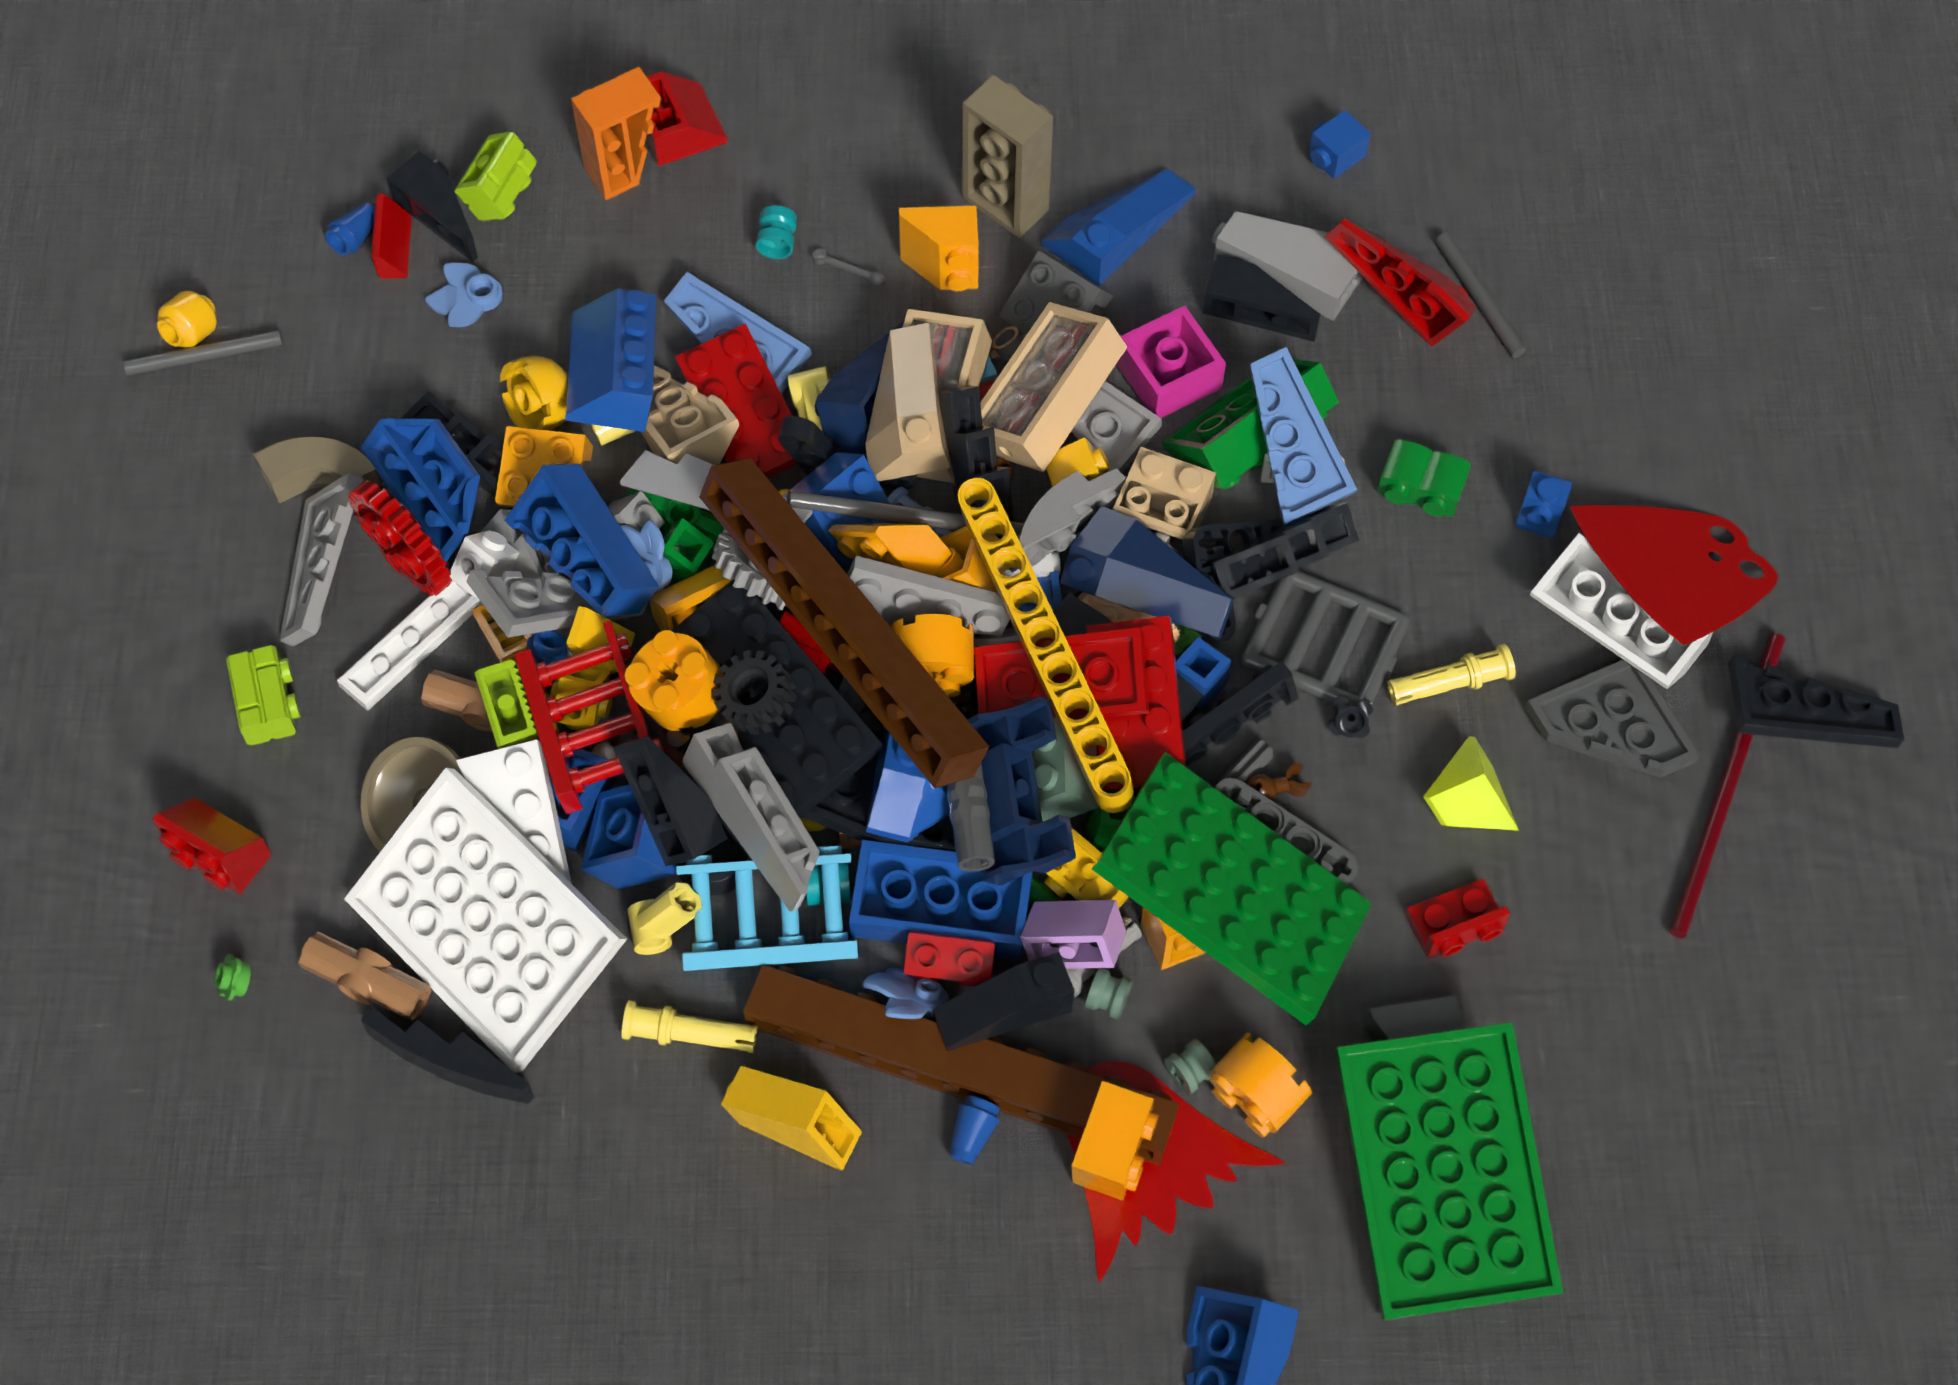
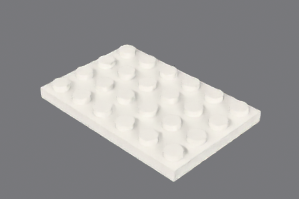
M445 768L344 898L387 944L430 985L431 989L506 1066L514 1072H522L627 940L597 908L453 768Z

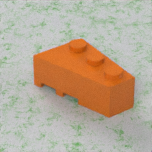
M640 67L634 68L592 89L584 90L579 95L571 98L584 170L605 200L639 185L647 155V149L644 146L647 134L653 132L654 123L651 120L653 108L659 107L661 101L660 95Z

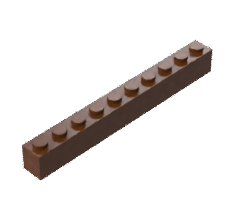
M750 458L711 466L699 498L934 788H939L974 777L989 749L988 744Z
M765 965L761 966L743 1010L746 1025H757L758 1031L963 1100L966 1099L967 1095L981 1098L1000 1108L999 1112L1079 1139L1083 1136L1102 1081L1154 1099L1152 1113L1158 1114L1159 1118L1151 1141L1142 1139L1138 1155L1144 1157L1145 1161L1161 1166L1179 1108V1103L1172 1101L1168 1094L1158 1090H1147V1092L1132 1088L1127 1081L1116 1076L1108 1075L1102 1078L1090 1074L1085 1067L1074 1062L1067 1061L1060 1064L1048 1060L1043 1053L1032 1048L1018 1050L1006 1046L1001 1039L995 1036L947 1051L937 1023L925 1018L903 1019L886 1017V1005L881 1004L879 999L870 994L859 992L855 996L840 991L836 984L828 980L816 979L813 982L801 978L796 971L786 966L776 965L775 968Z

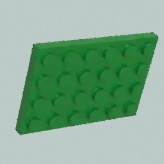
M1166 752L1156 762L1092 867V870L1306 1026L1316 1017L1372 905L1369 900Z
M1513 1022L1335 1048L1381 1321L1562 1294V1283Z

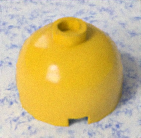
M535 355L510 361L503 366L500 382L507 380L508 392L502 393V398L507 412L516 427L551 431L566 421L568 373L550 358Z

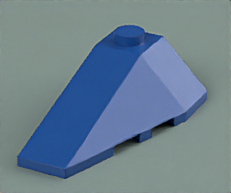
M1165 169L1067 216L1041 240V245L1093 283L1100 286L1196 194V188L1169 169Z
M1197 1285L1186 1330L1187 1347L1193 1348V1372L1187 1374V1385H1276L1290 1354L1299 1310L1260 1298Z

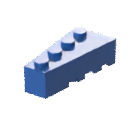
M580 464L542 465L504 521L512 529L519 528L526 535L524 540L533 549H540L549 557L550 561L548 564L557 573H565L572 580L571 587L602 617L639 614L657 591L659 585Z

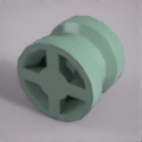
M1099 968L1090 987L1085 1008L1106 1010L1109 1017L1118 1020L1126 1004L1133 979L1125 976L1118 979L1111 976L1109 970Z
M1196 1039L1187 1043L1185 1051L1182 1053H1173L1164 1059L1170 1076L1187 1095L1198 1090V1084L1201 1081L1209 1080L1212 1077L1210 1071L1216 1065L1208 1050Z

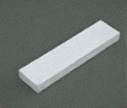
M452 580L451 584L437 596L433 595L426 598L337 680L339 687L367 711L370 710L473 615L471 610L483 605L482 602Z

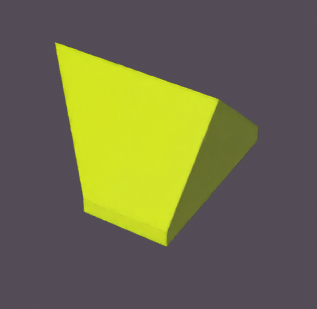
M1469 736L1425 793L1424 799L1441 825L1519 831L1491 762L1477 739Z

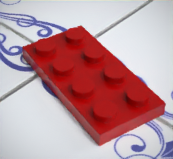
M746 323L675 356L686 381L695 385L699 393L707 397L714 395L720 398L739 422V427L724 454L727 463L751 458L767 478L797 465L796 461L778 441L782 419L792 416Z
M1161 616L1086 626L1087 633L1140 627L1143 632L1149 713L1104 718L1130 772L1133 790L1141 789L1156 762L1165 752L1186 767L1171 617ZM1098 745V756L1106 750L1102 745ZM1113 781L1107 783L1102 790L1107 793L1119 792L1124 785Z
M1140 627L1065 636L1104 718L1149 713L1143 632ZM1051 638L1039 639L1034 645L1037 647H1047L1054 640ZM1021 642L974 647L979 714L1010 709L1037 697L1048 699ZM1059 673L1053 676L1051 681L1054 683H1064L1070 679L1071 675ZM1080 708L1070 712L1068 717L1079 720L1084 718L1088 711ZM1052 709L1053 718H1055L1056 715Z

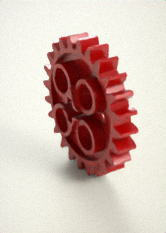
M369 480L363 481L349 492L348 499L351 501L349 505L355 511L353 514L358 518L359 524L370 537V540L376 543L377 547H380V552L396 572L404 578L408 577L415 587L419 586L423 593L427 592L430 596H437L451 584V572L445 567L447 563L442 559L441 552L431 541L430 536L422 532L421 525L402 503L398 502L396 498L391 499L385 489L381 490L375 482L372 484Z

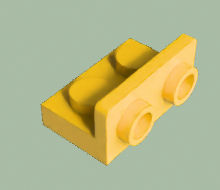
M1072 828L1076 859L1047 872L1048 877L1043 883L1062 899L1069 893L1077 901L1116 900L1118 908H1120L1129 896L1092 870L1101 852Z

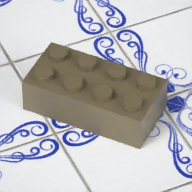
M995 75L991 76L963 102L962 198L972 205H976L980 211L1020 238L1049 211L1053 116L1043 105L1035 104L1022 95L1014 85L1005 83Z

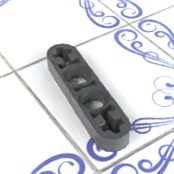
M1226 778L1215 786V789L1225 796L1229 792L1234 793L1237 796L1234 803L1244 810L1249 803L1252 804L1254 807L1249 814L1253 817L1260 813L1272 816L1276 822V830L1274 832L1290 844L1291 839L1296 836L1307 839L1312 846V852L1307 856L1312 860L1317 858L1321 850L1326 854L1321 859L1319 865L1330 873L1333 869L1332 866L1336 862L1340 863L1343 868L1341 870L1342 873L1337 878L1348 886L1357 876L1358 862L1355 856L1348 850L1243 781L1236 778Z

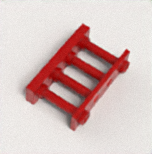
M611 621L603 623L609 643L546 665L545 661L537 663L531 649L514 654L554 789L566 814L583 809L579 793L585 791V786L624 773L618 757L578 770L577 767L571 768L568 757L574 755V750L637 729L639 738L648 736L651 739L642 708L632 697L628 683L625 680V671L628 667L626 659L633 657L625 633L617 636ZM614 659L620 678L557 699L556 696L549 698L546 687L553 685V680ZM623 694L626 695L631 713L571 734H567L566 731L560 733L557 722L564 720L563 715ZM659 738L653 739L652 741L664 752Z

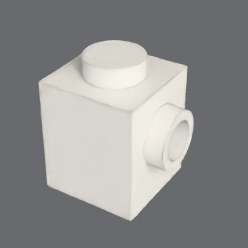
M491 530L465 536L451 568L450 577L472 596L479 599L466 582L471 569L485 570L487 576L502 577L504 571H512L520 552L508 544L503 535Z

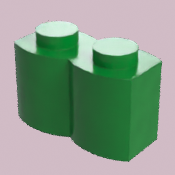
M1395 440L1380 477L1378 493L1394 504H1416L1427 514L1435 517H1454L1469 476L1471 463L1453 454L1433 452L1415 442Z

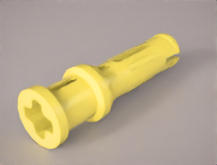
M1503 643L1497 645L1496 650L1475 656L1471 652L1464 654L1459 662L1388 680L1387 688L1393 705L1398 706L1412 700L1429 697L1456 688L1467 686L1470 689L1476 690L1482 687V683L1500 678L1512 680L1516 674L1515 665L1508 646Z
M628 1000L623 1017L622 1039L629 1040L632 1036L658 1040L659 1045L664 1046L671 1044L672 1040L753 1053L758 1026L676 1014V1009H673L672 1006L656 1009L637 1006L636 1001Z

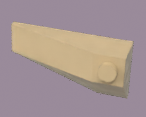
M929 323L890 330L865 443L867 460L878 482L951 468L944 432L940 390Z
M654 365L653 398L645 432H641L655 455L675 464H678L683 456L688 453L710 464L719 465L739 427L737 418L720 398L714 395L707 397L699 393L695 385L689 382L683 385L672 379L669 372Z

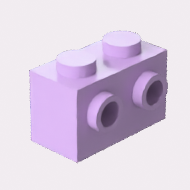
M1116 900L1034 902L1022 932L1021 940L1029 961L1060 952L1066 969L1114 968L1126 935V929Z

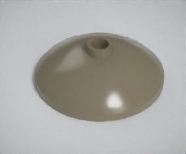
M424 737L405 738L384 749L370 766L361 791L360 808L365 831L379 852L382 851L445 768L455 769L464 778L456 762L460 757L444 743Z

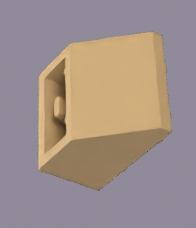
M1140 447L1113 510L1138 518L1151 529L1183 540L1185 534L1190 529L1200 527L1213 496L1216 473Z

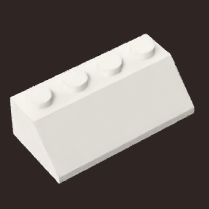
M1578 533L1530 593L1531 597L1666 689L1688 671L1709 644L1713 634L1712 632L1694 642L1682 645L1637 604L1604 565L1586 537Z

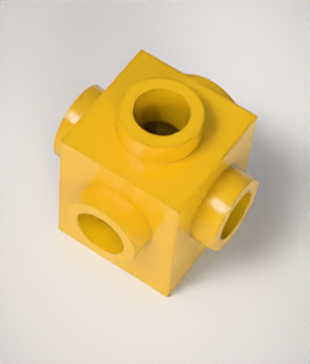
M593 666L561 677L559 680H555L550 697L556 696L557 699L606 683L610 680L611 670ZM613 698L563 715L564 720L558 723L565 724L568 728L577 731L597 725L601 717H608Z

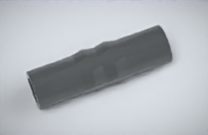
M980 764L974 777L947 785V798L950 805L949 816L953 827L957 865L959 869L968 872L985 870L994 865L995 862L989 823L990 812L987 805V791L983 779L982 764Z

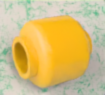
M181 291L158 310V332L167 343L175 347H194L216 329L217 319L213 303L206 296L199 295L193 291Z

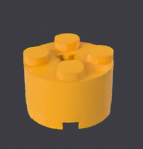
M921 614L915 615V623L903 626L902 618L890 626L948 697L958 696L961 693V687L973 680L974 628L970 623L965 628L962 627V619L956 616Z
M664 630L656 634L654 639L646 643L638 651L631 665L625 671V680L635 701L659 725L671 731H680L678 728L692 726L695 729L703 726L717 714L719 710L714 704L717 701L712 697V689L719 688L713 681L715 676L723 678L724 674L720 671L721 666L696 639L685 634L674 633L671 630Z
M1248 1032L1210 1071L1212 1077L1209 1080L1215 1086L1212 1090L1214 1096L1229 1109H1232L1235 1104L1248 1115L1244 1120L1246 1124L1262 1138L1269 1132L1276 1133L1312 1094L1311 1088L1305 1080L1298 1086L1291 1076L1295 1073L1296 1069L1277 1050L1259 1037L1252 1043L1251 1033Z

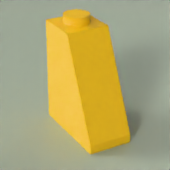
M744 1066L739 1068L734 1080L727 1087L725 1097L721 1102V1105L740 1125L842 1171L862 1133L826 1090Z

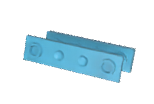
M842 846L817 847L820 852L815 865H821L826 927V933L822 934V942L805 943L804 935H800L798 909L790 912L780 899L783 937H778L779 945L762 946L761 938L756 936L752 869H758L753 861L712 864V855H704L686 861L685 866H676L677 875L691 874L692 890L700 895L702 909L696 912L694 918L696 943H692V952L682 953L683 971L858 958L857 940H848V932H843L838 863L851 862V854H842ZM735 871L739 940H735V949L718 950V942H713L709 873Z

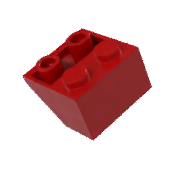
M663 71L647 76L661 97L659 107L653 108L651 120L654 123L653 132L647 134L645 139L658 167L728 143V138L700 83Z
M195 797L158 812L152 819L161 834L158 838L159 841L171 850L169 857L185 870L190 871L192 867L204 873L203 878L221 891L228 887L241 895L272 855L261 836Z

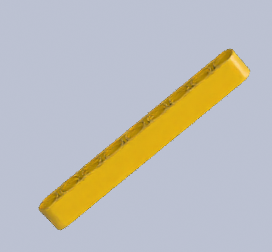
M983 478L969 479L961 485L958 491V500L965 524L1042 688L1051 702V707L1096 803L1106 812H1122L1130 806L1134 796L1130 772L994 487ZM976 500L987 501L982 507L975 508L970 506ZM992 534L1004 535L999 541L989 542L986 540ZM1009 568L1020 569L1019 573L1015 576L1007 577L1002 575ZM1031 602L1037 604L1033 610L1028 612L1018 610L1024 603ZM1047 637L1054 640L1047 647H1037L1034 645L1041 638ZM1059 673L1071 675L1070 679L1064 683H1054L1051 681L1053 676ZM1080 708L1088 711V714L1079 720L1068 717L1070 712ZM1093 745H1102L1106 748L1104 753L1094 757L1085 754V751ZM1113 781L1124 785L1122 790L1114 794L1106 793L1102 790L1107 783Z

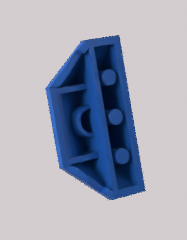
M380 419L360 448L374 465L397 501L402 503L411 512L416 521L421 525L422 532L430 536L431 541L441 552L442 559L447 562L468 534L476 507L480 475L439 419Z
M883 725L881 743L885 748L878 754L866 832L909 842L918 836L920 832L935 825L949 815L950 805L947 798V785L934 788Z

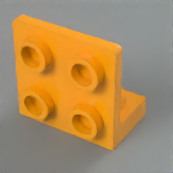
M506 426L495 502L499 506L514 507L542 465L580 464L582 467L583 460L591 461L593 445L586 435Z

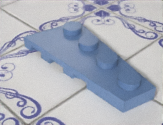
M688 272L685 273L664 300L667 309L700 344L746 323L781 394L789 385L788 375L798 373L812 355L810 347Z
M1287 347L1251 363L1249 370L1283 526L1356 493L1357 488Z

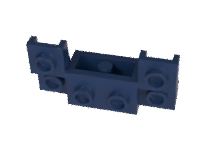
M1037 697L1010 709L977 714L968 719L969 723L989 746L981 764L987 791V805L990 812L989 823L995 862L990 868L982 870L983 881L1002 886L1031 871L1045 874L1076 859L1070 818L1057 815L1043 821L1032 752L1057 739L1050 700Z

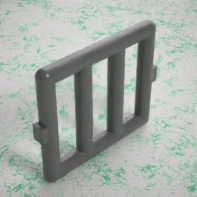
M1302 571L1278 580L1266 605L1261 603L1255 615L1254 622L1257 624L1240 656L1241 664L1254 671H1259L1267 665L1275 666L1278 664V662L1261 656L1260 653L1292 587L1295 586L1315 594L1283 661L1293 675L1296 688L1333 703L1335 698L1345 696L1348 700L1352 701L1368 699L1373 704L1385 676L1390 678L1396 665L1397 659L1394 658L1410 624L1408 615ZM1330 601L1353 611L1321 679L1318 680L1297 670ZM1369 616L1391 626L1357 696L1335 686Z

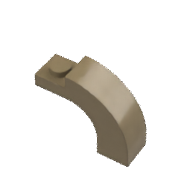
M298 437L278 442L253 454L264 480L279 504L304 491L325 488L347 473L363 478L362 482L367 480L372 484L375 482L381 490L383 489L377 470L371 461L357 449L338 440L324 437Z

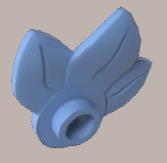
M448 263L444 264V274L449 285L444 286L425 298L426 304L432 310L439 314L448 315L450 327H465L476 322L484 311L497 307L502 301L503 291L496 279L490 275L481 274L475 265Z
M653 520L647 521L641 532L628 525H620L659 585L655 593L662 591L671 582L672 567L669 560L663 556L665 544L659 528Z
M887 968L886 973H874L863 982V987L878 991L889 997L885 1008L886 1017L903 1019L933 1018V1009L949 1000L948 993L938 982L931 979H917L913 975H905L904 969Z

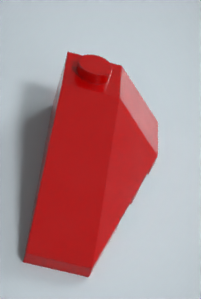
M1344 218L1325 236L1431 347L1439 343L1471 317L1476 305L1461 286L1455 284L1446 275Z

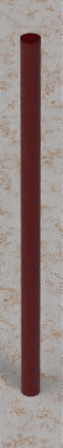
M1771 633L1769 635L1759 668L1765 669L1768 665L1777 667L1786 640L1783 635L1779 633ZM1737 730L1670 929V934L1674 937L1684 939L1687 936L1754 735L1740 734Z

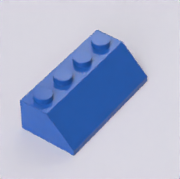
M617 288L572 313L566 421L645 432L653 398L656 294Z
M862 840L849 918L851 937L907 944L910 931H921L985 939L995 942L994 955L1022 959L1023 943L1021 935L1027 922L1033 871L999 886L984 882L982 870L968 872L959 869L956 852Z

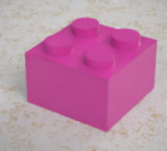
M1186 306L1180 307L1120 336L1127 345V349L1116 365L1145 407L1158 417L1163 418L1222 389L1226 362Z

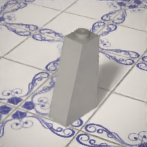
M1235 211L1227 224L1222 222L1218 226L1212 239V243L1216 244L1214 261H1216L1217 255L1228 258H1239L1245 262L1257 265L1321 315L1333 321L1363 278L1325 238L1329 232Z

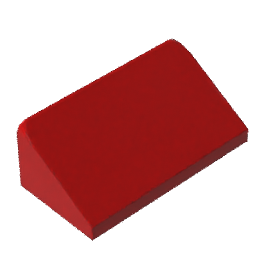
M384 193L376 196L372 244L373 263L380 279L406 278L409 269L412 217L405 209Z

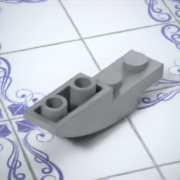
M1117 468L1091 481H1088L1079 471H1076L1053 486L1037 502L1018 537L1031 567L1038 564L1046 555L1054 551L1062 552L1066 550L1076 538L1074 534L1076 528L1095 515L1101 506L1113 509L1126 481V477ZM1009 568V570L1011 572H1014L1018 570V568Z

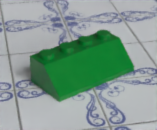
M1293 359L1322 419H1325L1328 415L1327 411L1337 405L1339 400L1321 363ZM1251 376L1161 441L1163 447L1175 459L1215 472L1214 488L1227 489L1234 486L1240 481V476L1250 468L1262 465L1264 455L1267 453Z

